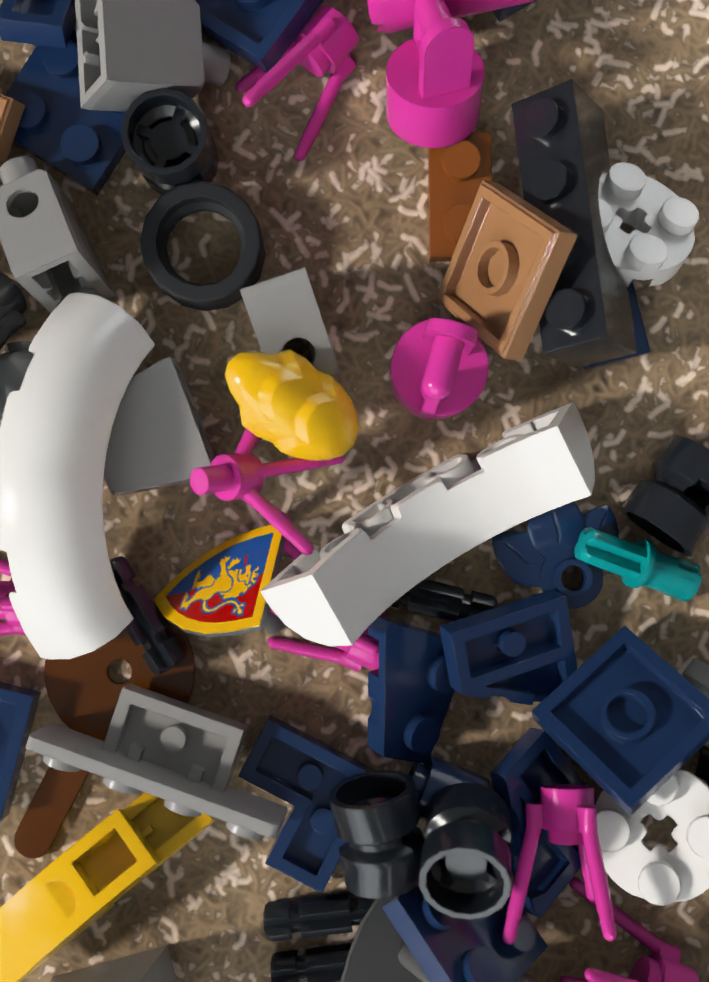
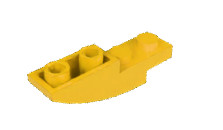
M146 792L123 810H115L0 907V982H21L115 906L114 903L214 823L213 817L203 813L198 817L180 815L169 810L164 805L165 799Z

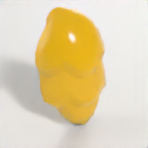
M289 349L275 354L260 352L238 353L228 361L225 377L230 392L239 405L242 425L255 436L272 442L280 452L286 455L309 461L335 459L344 456L354 446L359 433L358 414L352 400L331 375L318 371L305 357Z

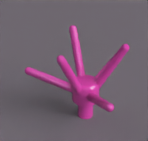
M246 428L234 453L218 455L213 459L210 466L198 467L191 472L190 490L198 495L214 493L219 499L224 501L243 500L255 508L302 554L311 555L314 551V546L291 524V517L266 500L259 492L264 485L266 477L341 464L345 461V455L328 461H309L291 458L262 464L260 459L252 453L262 438L255 436Z

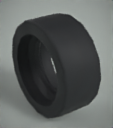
M205 181L179 185L159 197L145 216L140 237L143 263L159 288L180 305L201 311L228 308L243 299L240 289L255 285L260 279L266 253L259 222L246 200L226 186ZM209 211L221 214L233 223L240 236L241 253L237 265L228 276L218 282L202 285L189 282L175 272L169 262L167 244L170 232L178 221L191 213Z

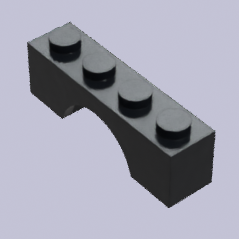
M571 79L512 103L524 200L578 235L542 314L539 325L543 354L571 367L579 368L635 354L637 349L628 289L621 280L611 259L599 210L598 190L600 177L604 171L611 169L603 110Z

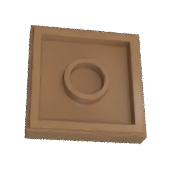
M482 180L440 286L436 301L463 324L476 329L479 332L478 337L501 357L522 361L578 235L501 184Z

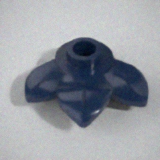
M571 502L527 520V532H503L492 537V545L498 563L505 574L515 583L524 586L540 587L542 592L554 589L567 596L568 609H577L591 603L599 594L603 584V571L601 568L587 564L575 557L574 548L580 533L585 528L591 527L619 538V529L609 505L595 507L582 515L579 507L574 502ZM575 565L582 573V581L576 588L567 589L562 584L561 576L567 567Z

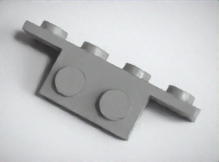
M131 683L122 687L105 741L58 724L50 723L29 734L25 746L30 751L44 755L43 762L54 769L65 772H78L82 769L104 777V785L112 790L125 794L146 792L165 799L164 805L169 810L180 815L198 817L203 813L226 822V828L229 831L247 839L259 840L263 836L275 838L288 811V808L283 805L229 786L249 725Z

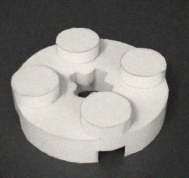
M626 162L616 163L608 173L601 175L598 190L601 223L611 259L626 287H629L633 279L642 281L653 279L648 287L660 285L671 279L678 272L690 254L695 242L694 227L699 220V211L691 201L678 197L662 183L645 176L638 166ZM622 223H627L637 230L628 234L620 229Z
M679 769L631 816L603 789L595 805L597 808L598 836L605 871L618 886L633 896L646 899L649 903L659 906L669 905L672 902L688 901L709 888L708 785L694 774L684 769ZM650 814L653 818L660 821L668 815L674 819L677 826L674 828L672 836L677 845L670 850H667L661 844L653 849L649 847L643 840L647 833V829L642 823L644 817Z

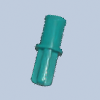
M589 527L582 530L574 548V554L578 560L620 575L623 584L629 588L637 589L643 586L662 592L676 600L687 602L697 593L701 584L702 574L698 573L701 568L697 563L663 553L655 549L654 544L647 539H638L631 543Z

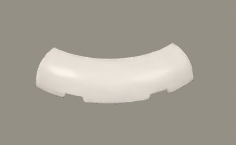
M80 292L69 293L52 311L33 338L28 350L34 356L27 368L20 390L12 391L8 395L0 425V550L7 552L11 577L16 591L9 593V598L26 636L39 656L45 659H72L93 652L117 637L134 619L121 596L108 556L102 506L103 476L110 434L120 402L139 365L155 344L142 325L122 307L99 295Z
M572 402L504 431L503 439L482 450L476 456V459L470 461L468 455L459 453L370 504L342 524L343 535L328 543L319 553L314 550L311 555L301 554L260 592L267 604L283 624L307 640L326 646L353 645L361 634L396 600L450 561L522 522L565 504L591 496L595 483L594 457L588 433L575 403Z

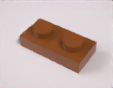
M491 131L472 132L467 138L451 146L427 148L429 262L451 261L482 180L492 182Z

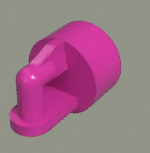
M416 0L414 5L413 39L401 44L391 54L387 63L386 118L393 132L404 141L419 147L442 148L459 143L467 138L476 128L480 117L485 69L480 55L474 49V36L468 24L463 19L452 17L444 0Z
M430 318L407 330L394 349L389 369L390 385L398 402L411 414L427 420L448 419L467 409L483 391L488 377V357L485 347L478 337L479 332L468 325L444 318Z

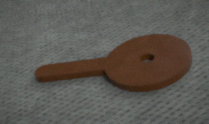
M157 607L168 625L164 631L168 637L175 636L185 654L184 659L179 664L159 675L152 673L142 657V654L146 652L142 644L137 647L135 646L125 628L117 637L93 652L72 659H45V686L55 712L69 729L105 741L122 687L130 683L188 704L195 682V658L185 631L169 622ZM122 659L130 664L132 675L127 682L118 683L111 679L109 666L114 660ZM49 766L14 836L15 847L21 855L34 859L48 852L90 772L82 769L78 772H65Z

